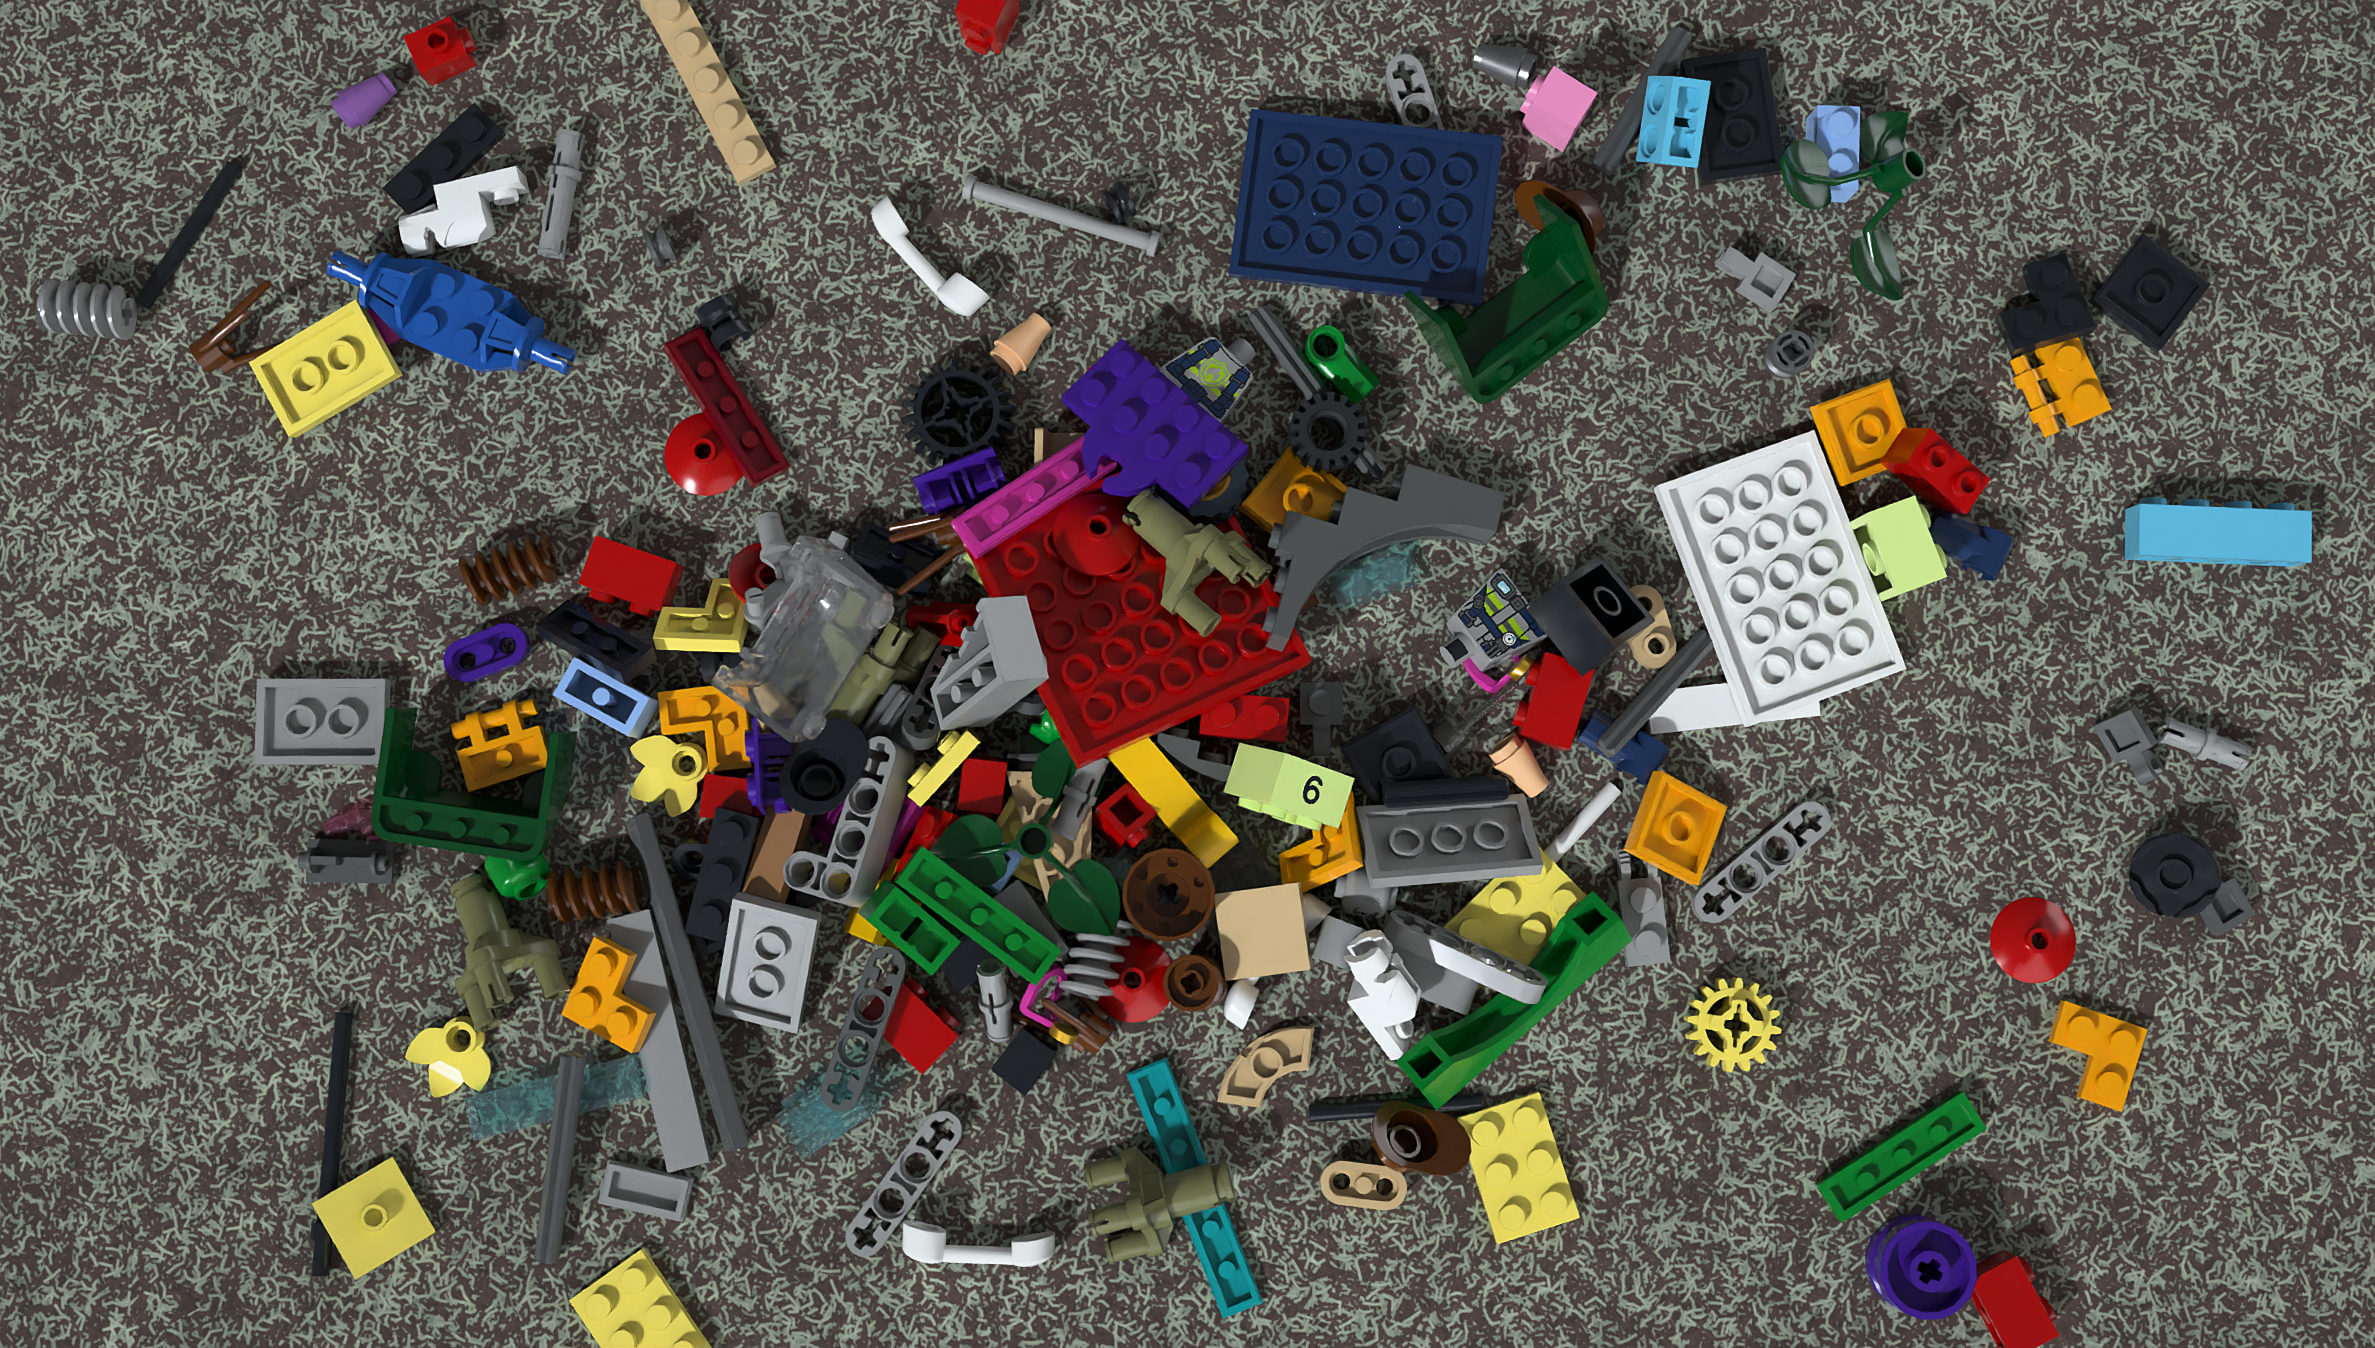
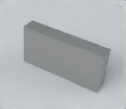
M610 1159L607 1162L598 1203L683 1222L694 1178Z

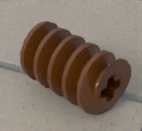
M540 530V544L537 545L529 535H525L524 549L521 550L514 541H507L508 554L503 555L496 545L491 546V560L488 561L480 551H476L474 553L475 565L472 566L464 556H460L459 567L468 590L478 603L484 606L489 605L492 602L493 596L497 600H505L508 597L509 590L515 595H520L525 590V584L530 589H538L541 586V578L550 585L557 581L556 554L551 540L544 530Z
M618 860L615 873L611 874L606 863H600L598 876H593L590 867L586 865L582 868L581 879H576L572 868H566L564 881L562 882L559 881L555 871H549L546 899L552 920L556 922L559 919L563 924L571 923L576 916L580 921L589 920L592 913L597 918H604L607 916L609 909L615 916L623 915L626 906L631 913L640 912L643 898L637 866L634 865L632 871H628L623 860Z

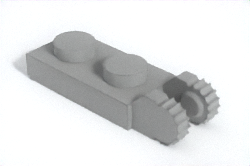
M1625 845L1616 846L1615 854L1619 881H1616L1619 915L1632 938V941L1623 948L1625 966L1670 963L1661 877L1657 876L1658 868L1642 860L1645 878L1631 879L1630 853L1623 850Z

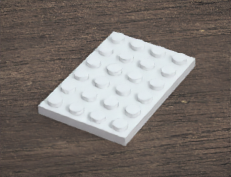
M1814 430L1668 481L1654 488L1744 727L1752 726L1907 669Z

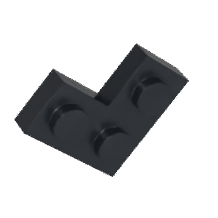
M2065 253L2025 264L2022 272L2034 303L2000 312L1996 319L2011 357L2092 334L2097 327Z

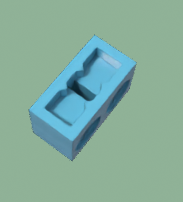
M1648 76L1636 155L1637 162L1698 168L1711 81L1677 76Z

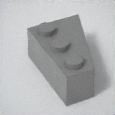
M1026 596L980 598L975 607L980 614L973 626L964 627L960 635L964 643L957 654L949 655L930 689L941 730L987 726L1049 679L1047 660L1040 647Z

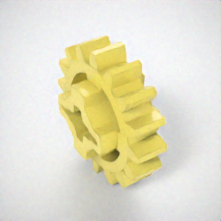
M1737 977L1732 978L1730 987L1722 978L1715 979L1716 990L1714 991L1707 986H1701L1700 991L1704 998L1701 1001L1690 999L1688 1002L1696 1009L1695 1015L1684 1016L1685 1021L1694 1024V1029L1687 1032L1685 1037L1690 1040H1698L1699 1042L1693 1049L1694 1054L1700 1056L1709 1053L1706 1064L1715 1067L1722 1060V1068L1726 1072L1733 1071L1735 1062L1743 1071L1750 1070V1059L1761 1064L1766 1062L1761 1051L1764 1048L1775 1050L1777 1046L1769 1040L1770 1035L1780 1034L1782 1031L1781 1028L1773 1026L1771 1023L1772 1019L1780 1015L1779 1010L1767 1009L1766 1007L1772 1000V996L1770 994L1757 996L1759 985L1750 982L1743 989L1742 978ZM1725 997L1723 1006L1713 1014L1708 1013L1710 1007L1716 1001ZM1745 999L1754 1006L1759 1020L1754 1019L1747 1011ZM1734 1017L1736 1020L1741 1021L1742 1025L1741 1029H1734L1731 1032V1030L1724 1028L1725 1020H1732ZM1705 1029L1713 1030L1719 1038L1720 1050L1710 1042ZM1752 1036H1757L1753 1044L1742 1051L1743 1043Z

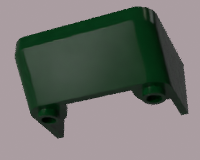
M1540 193L1533 197V201L1544 229L1534 235L1525 246L1523 262L1527 272L1465 319L1454 308L1449 306L1433 310L1411 290L1403 294L1425 341L1463 390L1480 404H1487L1496 400L1597 324L1606 313L1608 307L1606 292L1579 223Z
M410 706L386 708L370 819L372 829L377 836L391 842L518 861L536 858L544 852L568 799L578 731L551 732L545 771L533 774L527 780L524 787L523 800L520 801L441 789L443 772L439 760L428 752L412 750L418 708Z

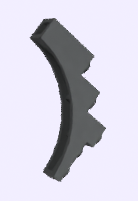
M1407 463L1400 477H1392L1386 498L1348 487L1342 500H1333L1327 522L1288 510L1282 524L1274 522L1267 547L1274 549L1270 564L1280 567L1273 587V591L1280 593L1277 606L1269 605L1262 630L1269 632L1265 647L1282 652L1291 635L1298 614L1310 596L1333 573L1359 556L1390 544L1418 539H1452L1486 546L1497 531L1506 493Z

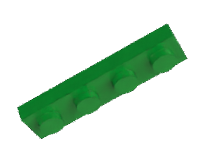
M923 846L918 847L894 880L896 884L1035 986L1062 951Z
M1957 1090L1815 1182L1814 1185L1836 1219L1843 1223L1985 1131L1987 1127L1964 1092Z

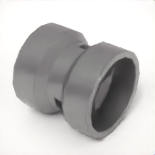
M1787 330L1780 333L1766 347L1763 355L1764 365L1767 371L1774 377L1790 379L1798 375L1812 362L1814 345L1810 337L1804 332Z

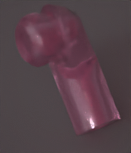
M362 804L353 805L322 821L323 828L331 839H335L351 830L365 835L369 841L381 839L376 835L371 826L372 809Z

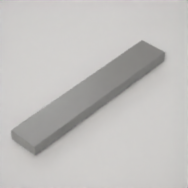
M652 909L609 919L607 921L612 941L637 954L623 987L625 995L657 1012L643 1046L639 1051L667 1173L711 1162V1153Z

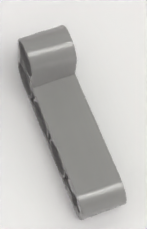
M876 736L867 741V762L846 797L827 857L807 851H798L787 858L783 868V877L789 887L850 907L863 906L875 892L909 786L907 780L912 775L915 765L914 754L908 747L884 736ZM880 777L884 778L882 783L879 782ZM878 793V802L871 809V801ZM864 835V845L858 851V841ZM814 866V874L808 881V872ZM851 877V886L845 893L844 884Z
M1326 915L1311 950V956L1352 971L1344 959V956L1351 954L1347 945L1355 937L1367 932V930ZM1390 942L1393 946V951L1390 953H1397L1403 959V965L1421 989L1420 998L1468 1015L1479 986L1478 982Z

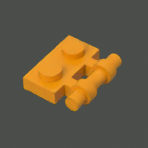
M2079 337L2035 350L2034 353L2040 364L2037 368L2032 369L2026 354L2009 361L2016 377L2012 378L2017 390H2023L2032 410L2028 413L2033 425L2038 423L2044 438L2061 431L2054 417L2057 414H2063L2070 428L2112 409ZM2045 378L2056 401L2049 404L2038 382Z
M535 698L521 702L513 699L504 702L502 708L483 714L480 710L466 714V719L451 724V730L456 740L470 736L473 746L456 751L468 792L474 793L546 769L549 744L544 727L538 725L526 729L524 718L539 714V707ZM507 724L509 735L489 741L487 730Z

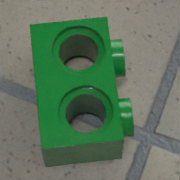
M887 879L881 883L857 911V913L930 975L937 971L961 942Z

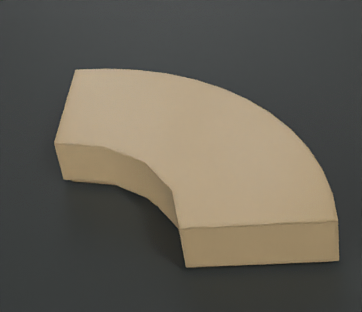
M1314 1026L1280 1028L1250 1043L1239 1053L1228 1068L1219 1089L1217 1102L1260 1108L1265 1092L1277 1078L1291 1071L1309 1070Z

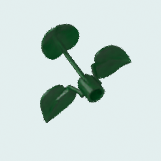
M1883 111L1872 114L1860 121L1859 152L1865 159L1872 162L1871 168L1839 177H1829L1830 167L1825 153L1819 145L1807 139H1797L1789 143L1781 153L1780 164L1782 177L1789 193L1799 204L1808 209L1819 210L1830 205L1832 199L1830 186L1841 185L1872 176L1873 183L1879 191L1893 194L1863 227V236L1852 241L1850 261L1856 278L1865 288L1880 296L1898 301L1904 298L1901 274L1894 245L1883 230L1877 229L1873 231V229L1899 199L1907 196L1905 187L1925 177L1926 163L1921 153L1915 148H1903L1908 113Z
M1060 737L1043 750L1032 769L1031 779L1035 792L1040 796L1053 798L1051 805L1044 815L1040 817L1038 823L1024 825L1018 831L1015 841L1001 845L1003 835L996 822L984 815L973 814L963 816L948 826L937 843L929 851L978 888L991 886L1004 877L1007 872V862L1003 855L1005 852L1018 849L1019 853L1026 858H1044L1064 876V878L1055 881L1051 885L1047 897L1048 909L1055 922L1066 930L1075 933L1111 936L1115 932L1119 921L1121 905L1119 889L1112 873L1107 867L1091 859L1080 861L1070 872L1051 853L1054 847V836L1047 825L1061 801L1063 802L1066 795L1062 793L1065 785H1070L1077 770ZM1105 772L1102 775L1101 780L1098 784V788L1095 792L1094 797L1096 798L1100 795L1103 789L1105 781Z

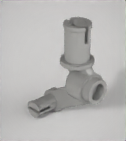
M765 512L754 519L755 528L758 531L762 547L759 554L760 559L775 570L777 578L763 591L759 588H750L745 593L744 617L750 623L751 631L756 634H762L767 631V619L770 614L804 586L807 580L815 578L809 553L801 555L800 552L794 550L793 546L787 542L781 523V516L777 512Z

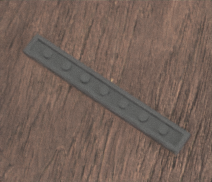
M646 812L635 815L625 823L725 1152L734 1151L749 1146L748 1143L750 1141L688 936L685 932V926L651 814Z

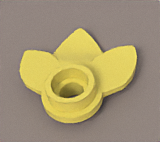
M663 735L643 738L630 747L635 758L645 765L633 784L631 796L646 802L664 800L667 812L671 817H676L688 811L697 799L698 782L704 779L705 774L709 770L706 751L694 743L685 742L677 745ZM686 756H692L695 760V767L690 772H685L681 768V760Z
M469 1016L453 1018L446 1023L444 1028H427L423 1030L411 1042L405 1056L406 1060L413 1063L430 1064L428 1069L431 1094L435 1098L454 1092L464 1082L471 1088L481 1091L491 1075V1060L483 1049L485 1032L480 1031L476 1033L472 1018ZM462 1029L468 1031L471 1036V1040L466 1046L460 1045L457 1041V1034Z

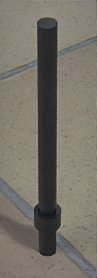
M335 1012L318 1200L338 1188L353 1013ZM317 1214L316 1221L311 1222L310 1240L314 1241L311 1275L329 1276L333 1240Z

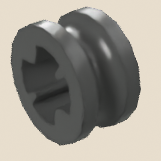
M663 224L657 226L658 229L654 233L648 230L642 232L647 248L657 267L663 266L665 259L678 260L669 234Z

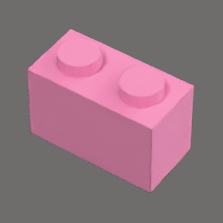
M1553 66L1546 79L1538 75L1526 94V100L1520 108V111L1525 113L1521 127L1563 152L1586 117L1597 92Z

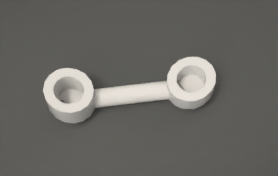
M887 195L872 208V219L881 237L892 246L946 307L957 314L971 316L990 299L982 289L963 275L956 272L946 281L905 237L909 230Z
M1305 893L1303 894V901L1309 933L1333 908L1313 894ZM1260 977L1237 979L1228 992L1224 1006V1016L1242 1030L1257 999L1260 989L1254 985Z
M905 1220L903 1221L902 1249L907 1256L922 1263L1008 1264L1029 1267L1042 1264L1053 1257L1055 1253V1232L1047 1231L1016 1237L1011 1240V1247L946 1245V1230L944 1228L920 1221Z

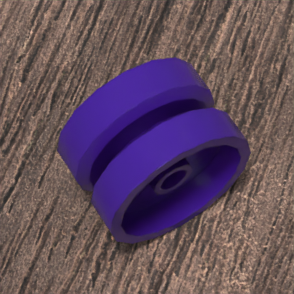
M1920 1214L1899 1215L1884 1222L1871 1236L1865 1252L1866 1274L1874 1291L1898 1310L1921 1320L1942 1319L1959 1311L1970 1299L1977 1281L1976 1259L1968 1242L1953 1228ZM1922 1261L1921 1268L1917 1270L1919 1263Z

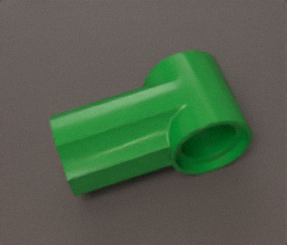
M1329 325L1319 326L1309 335L1304 348L1306 359L1312 366L1318 368L1341 395L1349 397V403L1352 405L1354 403L1358 404L1381 383L1346 344L1344 336L1337 328ZM1320 338L1329 339L1335 345V354L1326 358L1319 356L1314 350V341Z

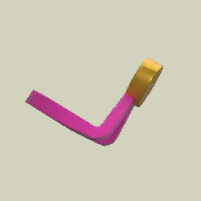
M1527 654L1512 658L1514 660L1513 668L1499 681H1495L1481 672L1470 658L1463 663L1465 670L1471 678L1486 692L1493 694L1498 692L1511 679L1517 681L1528 670L1534 660Z
M1055 963L1049 967L1036 986L1031 983L1029 984L1019 1007L1024 1015L1049 1027V1034L1053 1038L1064 1044L1073 1045L1078 1036L1074 1029L1061 1023L1057 1015L1046 1007L1044 1010L1045 1016L1032 1009L1040 988L1052 976L1057 975L1058 982L1049 999L1056 1003L1064 991L1058 985L1061 981H1067L1068 975L1064 972L1063 967Z

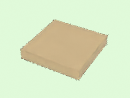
M1301 882L1215 894L1214 903L1226 981L1313 969Z

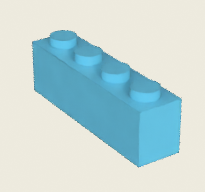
M2141 498L2138 505L2125 509V560L2296 567L2312 562V511L2295 510V504L2271 503L2267 504V509L2252 508V502L2230 501L2225 502L2224 507H2210V501L2205 499L2183 500L2182 505H2167L2166 498Z

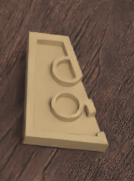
M1006 771L1022 826L1029 823H1038L1040 817L1044 815L1051 805L1053 798L1043 797L1035 792L1032 786V772ZM1061 801V803H1060L1058 809L1056 810V812L1054 813V815L1052 816V818H1051L1050 821L1048 822L1047 827H1048L1049 829L1051 828V826H1052L1053 823H1054L1055 818L1057 817V814H1058V812H1059V810H1060V807H1061V805H1062V801ZM1090 805L1084 817L1076 841L1052 832L1054 847L1051 853L1070 872L1080 861L1091 859L1092 805ZM1044 858L1033 859L1046 903H1048L1047 897L1051 885L1055 881L1064 878V876Z

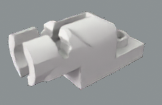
M517 166L433 185L438 208H436L435 204H432L411 214L399 217V231L404 248L408 255L412 254V257L416 258L435 254L436 240L447 251L487 240L496 234L489 202L494 201L496 205H508L517 202L519 195L530 192L526 176Z
M1374 929L1358 935L1347 945L1351 954L1344 956V959L1351 967L1355 976L1347 1002L1392 1061L1399 1059L1408 1051L1414 1032L1412 1018L1416 1015L1421 989L1403 965V959L1397 953H1390L1393 951V946L1381 930Z

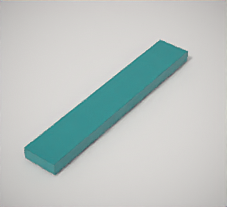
M1167 1057L1126 1073L1165 1174L1208 1163ZM1221 1202V1206L1182 1217L1224 1319L1263 1303V1300L1224 1202Z

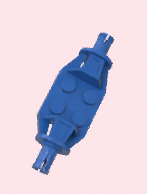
M336 250L331 258L336 260L337 263L346 266V268L328 262L327 274L360 287L359 304L361 307L373 309L398 337L479 372L513 369L517 373H523L530 363L535 361L559 371L563 375H567L572 366L556 357L559 356L573 363L575 361L576 350L543 338V319L532 316L512 293L435 260L393 258L391 254L380 252L369 264L347 255L341 250ZM381 298L393 304L394 308L383 302ZM495 349L508 350L513 352V355L495 352Z

